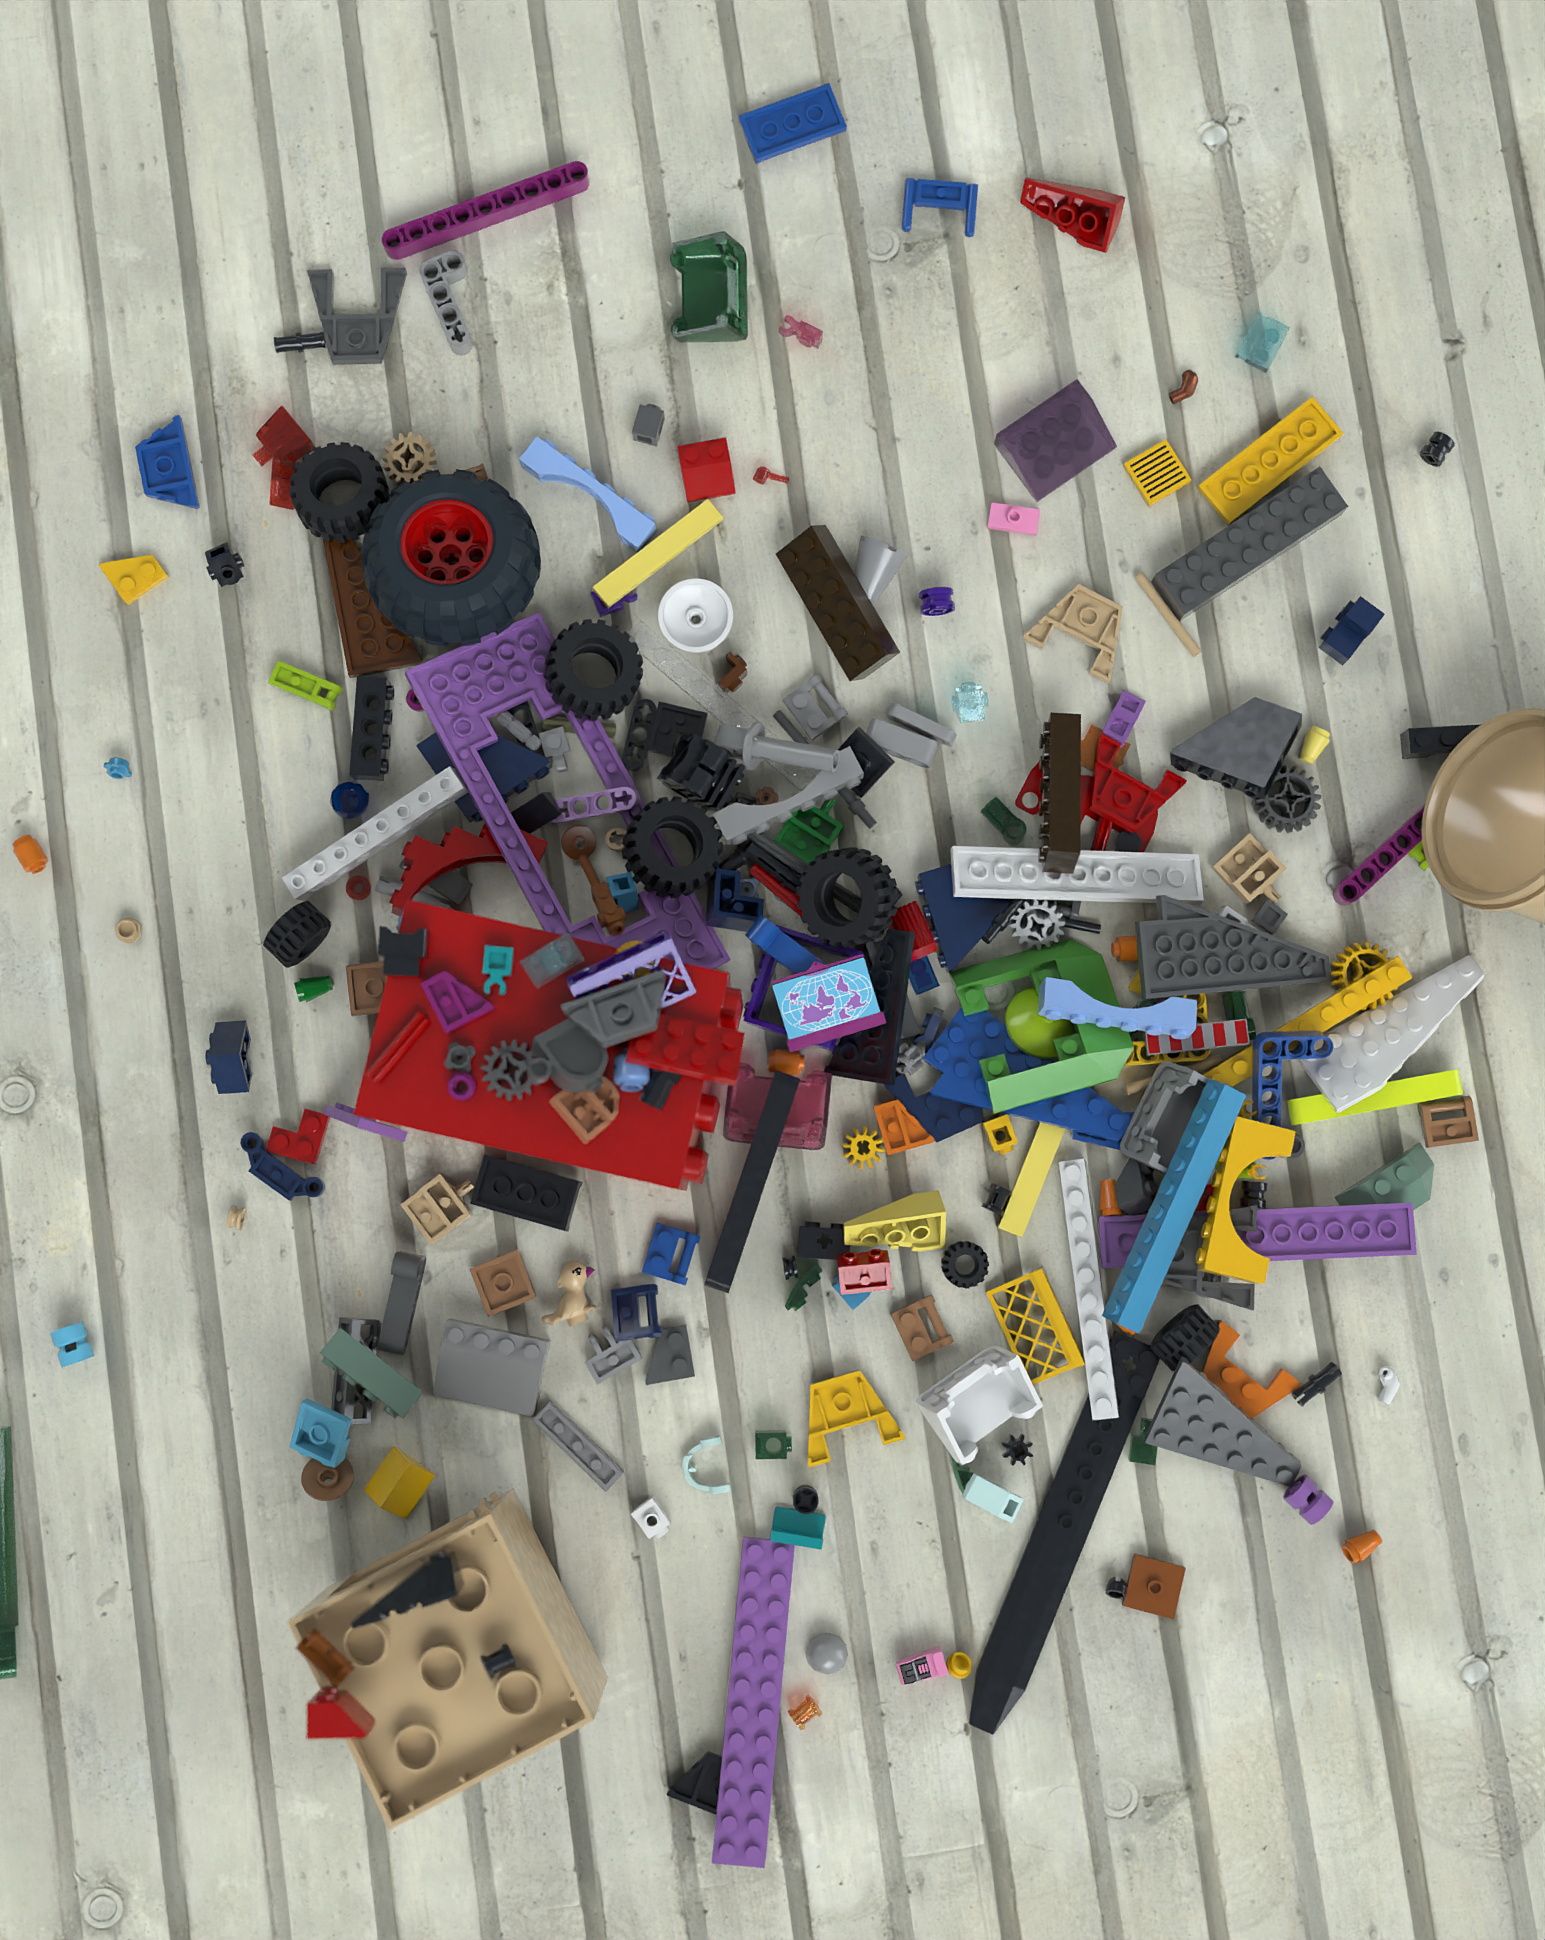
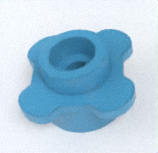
M114 757L110 758L109 762L104 763L103 767L107 769L106 773L112 778L123 779L132 775L128 771L130 764L125 759Z

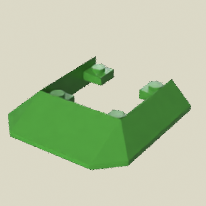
M1070 938L1051 943L1050 948L1044 945L1041 946V950L1033 948L949 972L964 1016L988 1010L989 1006L984 988L1031 976L1037 996H1039L1040 985L1046 977L1072 981L1080 990L1093 999L1120 1008L1102 954ZM1073 1023L1076 1034L1053 1040L1058 1062L1012 1075L1010 1074L1004 1054L979 1060L993 1113L1116 1080L1134 1048L1129 1032L1114 1026L1101 1028L1094 1023Z

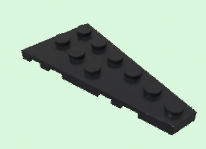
M887 929L875 956V964L871 972H868L880 1012H883L886 1023L842 1036L838 1045H835L829 1066L825 1067L822 1074L895 1085L915 932Z

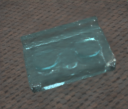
M1258 311L1235 358L1238 359L1239 357L1245 360V363L1267 373L1290 327L1269 316L1267 318Z

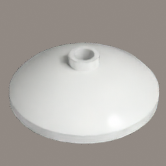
M697 578L683 580L672 586L660 602L658 610L660 629L667 641L682 651L689 653L707 652L720 645L728 636L733 624L732 604L724 590L711 581ZM699 617L701 621L698 624H694L692 619Z

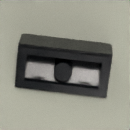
M542 792L511 812L518 828L529 834L562 814L551 792Z

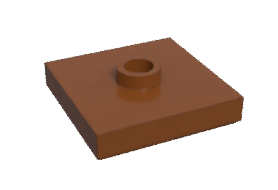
M1134 1553L1127 1581V1595L1123 1599L1122 1605L1174 1619L1186 1567Z

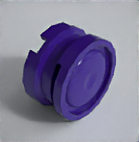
M934 587L919 592V598L922 602L920 613L925 616H939L955 611V603L951 598L953 589L949 587Z

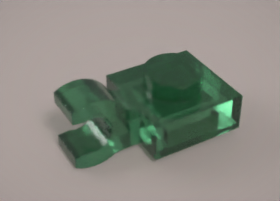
M1141 1417L1139 1435L1131 1434L1129 1462L1149 1465L1156 1464L1158 1447L1147 1444L1144 1440L1152 1419Z

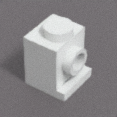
M651 1496L632 1510V1517L635 1518L648 1539L653 1536L659 1539L669 1531L667 1526L671 1523V1520L654 1496ZM654 1516L657 1519V1523L650 1525L647 1522V1518Z

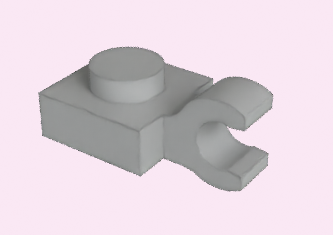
M564 727L539 733L545 757H554L557 772L568 771L564 753L571 750Z

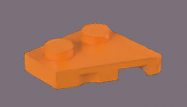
M898 1099L873 1106L887 1156L935 1142L934 1138L929 1135Z

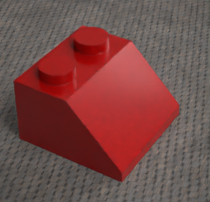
M726 437L677 446L687 503L736 494Z
M321 1687V1690H318L307 1702V1739L366 1738L375 1726V1718L347 1690H339V1687Z

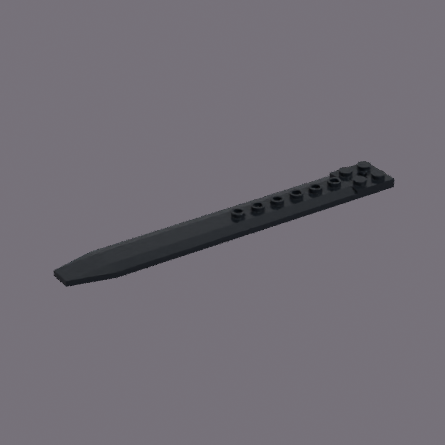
M1115 1330L1109 1344L1119 1418L1092 1420L1088 1393L976 1668L969 1725L992 1735L997 1731L1027 1688L1136 1415L1160 1360L1150 1348V1345ZM1132 1357L1134 1359L1133 1363L1136 1365L1135 1369H1130L1129 1372H1126L1122 1362L1123 1360L1128 1361Z

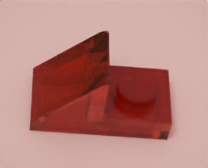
M273 457L269 505L289 510L295 509L289 493V488L291 487L289 482L291 475L295 474L293 469L298 461Z

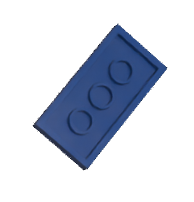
M830 83L738 116L755 163L768 160L847 130Z

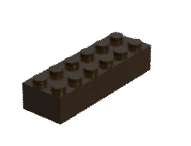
M826 525L810 526L776 553L785 572L850 682L866 678L900 653Z
M1051 712L1048 722L1043 724V734H1040L1039 743L1040 749H1043V754L1040 756L1039 771H1043L1042 779L1040 778L1039 794H1042V801L1039 803V816L1042 817V824L1039 825L1038 838L1042 840V845L1039 847L1038 863H1043L1042 872L1073 874L1080 855L1081 714Z

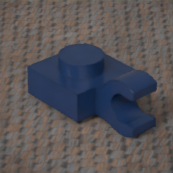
M934 1007L932 1014L926 1013L921 1026L925 1028V1031L915 1036L912 1043L917 1046L918 1042H925L927 1046L924 1053H927L931 1048L932 1040L943 1016L944 1010Z

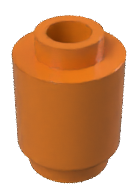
M31 835L22 836L13 842V852L25 872L36 874L46 868L45 864L48 862V858L37 840L33 839Z
M1136 936L1116 937L1115 942L1111 943L1112 957H1116L1118 962L1138 961Z
M775 1049V1052H769V1072L777 1070L789 1075H799V1071L805 1069V1055H800V1050L790 1052V1050Z

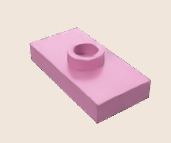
M991 502L987 529L1036 536L1040 509Z

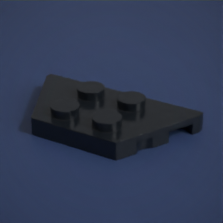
M708 1751L668 1789L666 1796L716 1815L722 1756Z

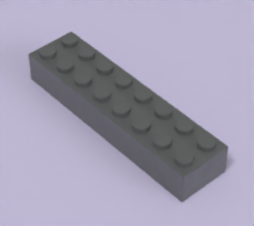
M1319 466L1156 573L1151 583L1180 622L1340 517L1349 506Z

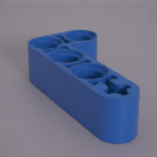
M762 915L757 918L745 934L751 942L794 974L808 971L813 962L816 961L826 965Z

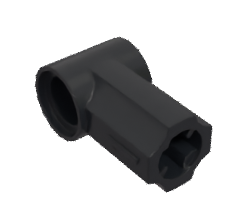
M653 1068L651 1071L653 1074L639 1100L661 1111L673 1086L678 1084L682 1075Z

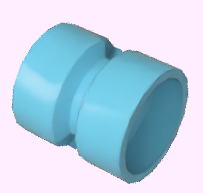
M83 1322L50 1333L54 1346L60 1349L57 1355L62 1368L94 1356L90 1342L85 1341L87 1332ZM76 1343L77 1349L71 1351L69 1345Z

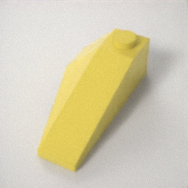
M939 1190L912 1194L844 1222V1244L863 1247H875L878 1244L889 1245L890 1249L897 1250L899 1246L911 1247L912 1251L919 1252L945 1248L946 1210Z

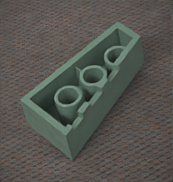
M341 1328L338 1329L320 1352L324 1357L321 1362L333 1371L336 1367L345 1373L342 1376L343 1379L352 1386H355L357 1383L365 1389L363 1394L374 1403L377 1399L386 1405L383 1410L395 1419L398 1415L404 1419L423 1394V1391Z

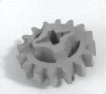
M1026 899L1024 905L1022 904L1011 917L1010 927L1014 928L1012 932L1013 937L1020 936L1018 943L1028 942L1027 948L1029 949L1033 944L1036 945L1038 950H1041L1042 944L1050 948L1051 940L1058 942V934H1064L1063 926L1066 919L1061 917L1063 916V909L1056 910V901L1049 904L1048 900L1034 899V901H1030V899ZM1026 913L1027 918L1021 923V918ZM1055 922L1053 929L1049 932V927Z

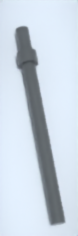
M778 710L773 715L794 742L809 744L781 710ZM847 787L838 790V793L849 805L848 809L854 816L858 815L869 829L876 825L877 822L865 809L866 805L860 798L856 799Z

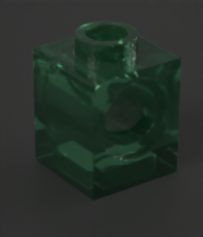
M786 1430L755 1431L756 1460L787 1459V1452H792V1436H786ZM771 1438H777L781 1442L780 1449L777 1451L768 1450L766 1447L767 1441Z

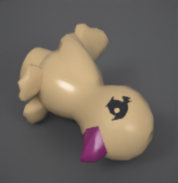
M570 1261L563 1266L557 1282L560 1283L558 1288L565 1287L566 1291L560 1299L557 1310L553 1314L541 1317V1321L544 1324L554 1326L561 1320L567 1319L569 1327L588 1320L586 1312L596 1309V1306L587 1305L584 1285L595 1269L587 1267L579 1261Z

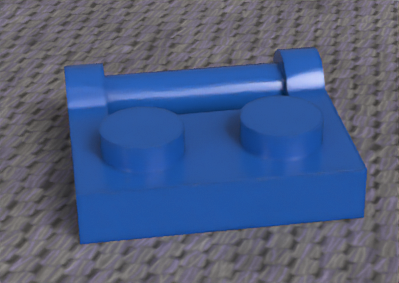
M656 1223L642 1272L686 1285L688 1280L686 1275L696 1243H699L701 1236ZM682 1238L686 1240L677 1273L674 1274L669 1272L678 1240Z

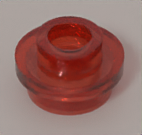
M355 875L347 881L346 893L354 900H364L371 893V883L366 877ZM362 884L363 890L359 893L355 892V886Z

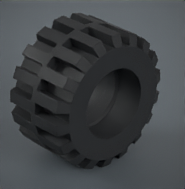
M310 901L301 902L289 909L275 922L268 931L263 946L285 967L295 966L306 959L323 942L330 931L331 921Z
M1195 1304L1179 1312L1164 1325L1153 1338L1150 1348L1171 1371H1175L1181 1356L1187 1358L1189 1363L1197 1359L1214 1342L1220 1327L1199 1304Z

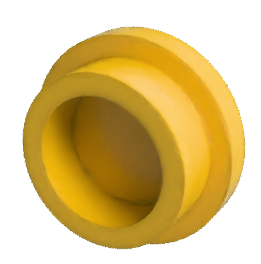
M953 1653L946 1660L947 1670L955 1678H966L971 1672V1660L965 1653Z

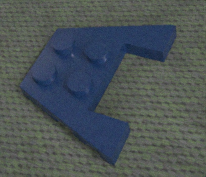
M905 1074L895 1078V1085L884 1084V1087L903 1104L906 1110L934 1138L936 1143L984 1122L982 1108L932 1096L929 1092L915 1097Z

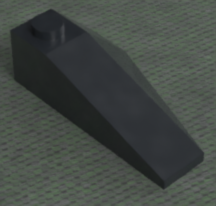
M441 1550L429 1555L430 1560L423 1563L357 1615L351 1622L352 1629L386 1619L391 1615L390 1612L394 1610L396 1614L401 1615L417 1607L418 1603L424 1608L458 1596L465 1582L454 1551L446 1554L445 1550Z

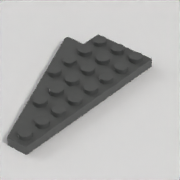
M1165 895L1156 896L1158 920L1135 922L1142 999L1331 981L1329 956Z

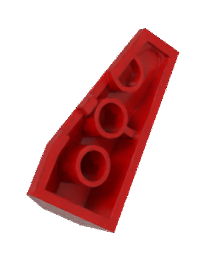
M1026 177L1020 203L1041 218L1047 219L1058 226L1057 229L1061 232L1071 235L1081 246L1106 253L1120 223L1126 197L1102 190Z

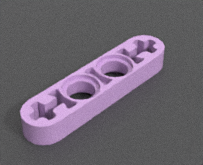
M619 787L555 800L558 807L568 808L569 812H563L550 822L564 823L632 810L638 806L640 795L632 787ZM626 792L628 795H632V799L628 803L616 802V798L625 797ZM605 795L609 799V806L607 809L602 810L598 805V800L601 796ZM579 800L584 801L586 804V810L581 815L575 811V804Z

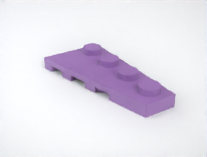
M337 1102L335 1107L325 1106L323 1114L402 1142L406 1139L408 1132L380 1123L374 1119L353 1115L354 1108Z

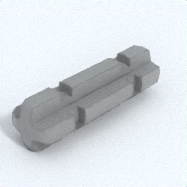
M508 711L503 712L498 718L499 723L505 728L508 727V731L522 743H526L525 745L531 751H536L542 744L541 740L535 735L532 736L531 731L517 719L514 720V716Z

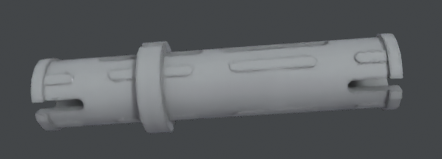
M380 876L375 891L392 897L395 889L400 891L404 882L399 883ZM420 891L412 899V901L447 909L452 907V901L424 891Z

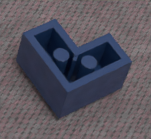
M1361 596L1355 602L1350 600L1335 617L1338 621L1335 627L1329 626L1320 637L1323 642L1319 649L1343 666L1363 640L1371 634L1385 614Z
M716 868L715 873L709 878L706 926L748 932L760 915L763 916L764 899L739 895L741 872Z
M246 1020L215 1022L214 1031L209 1035L210 1049L206 1050L205 1059L207 1065H211V1082L216 1084L218 1094L249 1092L252 1079L248 1060L251 1038Z

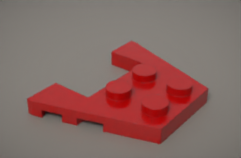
M1101 733L1096 745L1089 809L1133 833L1183 787L1187 780L1167 769L1156 790L1111 766L1121 743Z

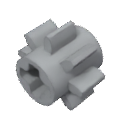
M906 1042L900 1045L897 1063L898 1072H908L911 1076L924 1066L921 1062L923 1053L918 1046L914 1044L908 1046Z

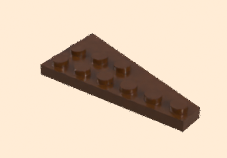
M352 538L346 539L345 543H338L337 539H333V542L323 540L348 676L355 678L357 676L423 664L408 635L395 628L393 623L381 614L375 606L363 577L361 553L355 542L352 541Z

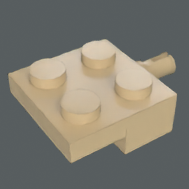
M1251 833L1244 837L1212 867L1245 904H1248L1263 892L1273 903L1282 897L1271 885L1287 868L1270 850L1267 851Z
M439 1174L401 1204V1207L430 1246L434 1245L473 1215L463 1198L465 1194L475 1188L469 1179L456 1188L449 1183L443 1174Z

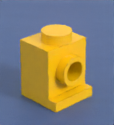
M1008 1114L981 1124L992 1152L998 1151L1002 1155L1014 1150L1013 1145L1017 1144L1018 1140ZM1001 1131L1004 1133L1002 1141L996 1139V1132Z

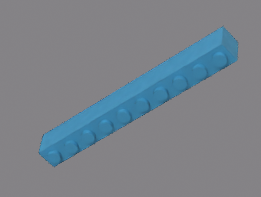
M1208 1079L1154 1201L1149 1208V1212L1132 1250L1127 1257L1122 1272L1117 1279L1102 1314L1103 1317L1140 1333L1245 1100V1094L1224 1083Z

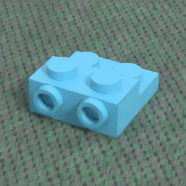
M305 1399L301 1403L289 1447L297 1450L303 1456L312 1457L325 1466L335 1468L345 1459L350 1437L347 1435L352 1419L312 1400Z

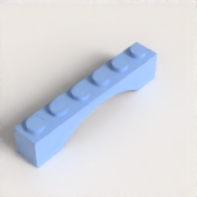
M537 436L519 458L521 467L541 482L567 483L591 494L604 506L611 516L619 540L636 553L643 549L656 532L654 518L644 511L643 513L637 511L632 501L626 497L621 499L615 494L616 491L605 482L601 484L595 479L596 476L589 469L584 468L582 470L575 465L576 461L566 453L562 455L556 450L557 447L548 439L543 441Z
M1046 977L1039 988L1038 1015L1045 1016L1050 1020L1068 1019L1075 1024L1094 1023L1101 1028L1114 1026L1128 1032L1140 1030L1146 1031L1149 1035H1171L1174 1039L1188 1038L1196 1030L1197 1000L1170 997L1162 1003L1150 1007L1131 1009L1107 1005L1093 999L1069 980Z

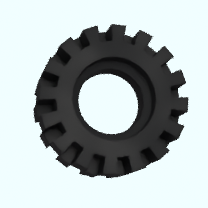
M958 1241L954 1245L951 1244L947 1251L945 1250L943 1253L944 1257L941 1259V1268L948 1281L959 1288L969 1289L972 1286H978L979 1282L985 1280L984 1277L989 1272L987 1270L989 1262L987 1254L980 1246L970 1241ZM961 1255H970L974 1259L975 1267L969 1274H960L956 1270L955 1263Z

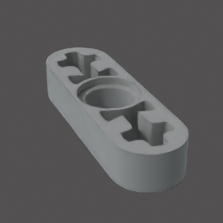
M892 703L886 714L891 720L945 746L951 747L957 736L951 729L899 704Z

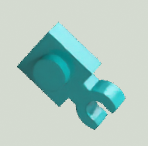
M485 945L482 973L490 975V979L486 981L484 986L486 994H490L493 984L500 985V995L506 994L507 986L503 981V976H512L514 948Z

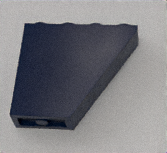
M436 732L416 745L436 775L449 766L455 768ZM497 735V742L477 752L506 804L509 801V796L515 792L517 794L524 792L529 788L531 781L536 778L541 780L550 773L549 769L552 768V765L548 758ZM469 793L455 801L469 823L473 821L477 823L483 820Z
M951 864L919 873L918 881H915L917 893L919 896L923 895L925 905H922L926 920H931L933 929H930L940 949V953H937L940 967H945L947 973L952 971L974 948L991 927V921L999 913L1001 914L1013 900L1008 898L953 897Z

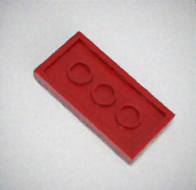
M660 1014L657 1030L629 1039L625 1062L735 1086L745 1033Z

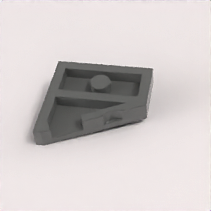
M687 1325L662 1329V1336L658 1337L645 1380L646 1385L695 1377Z

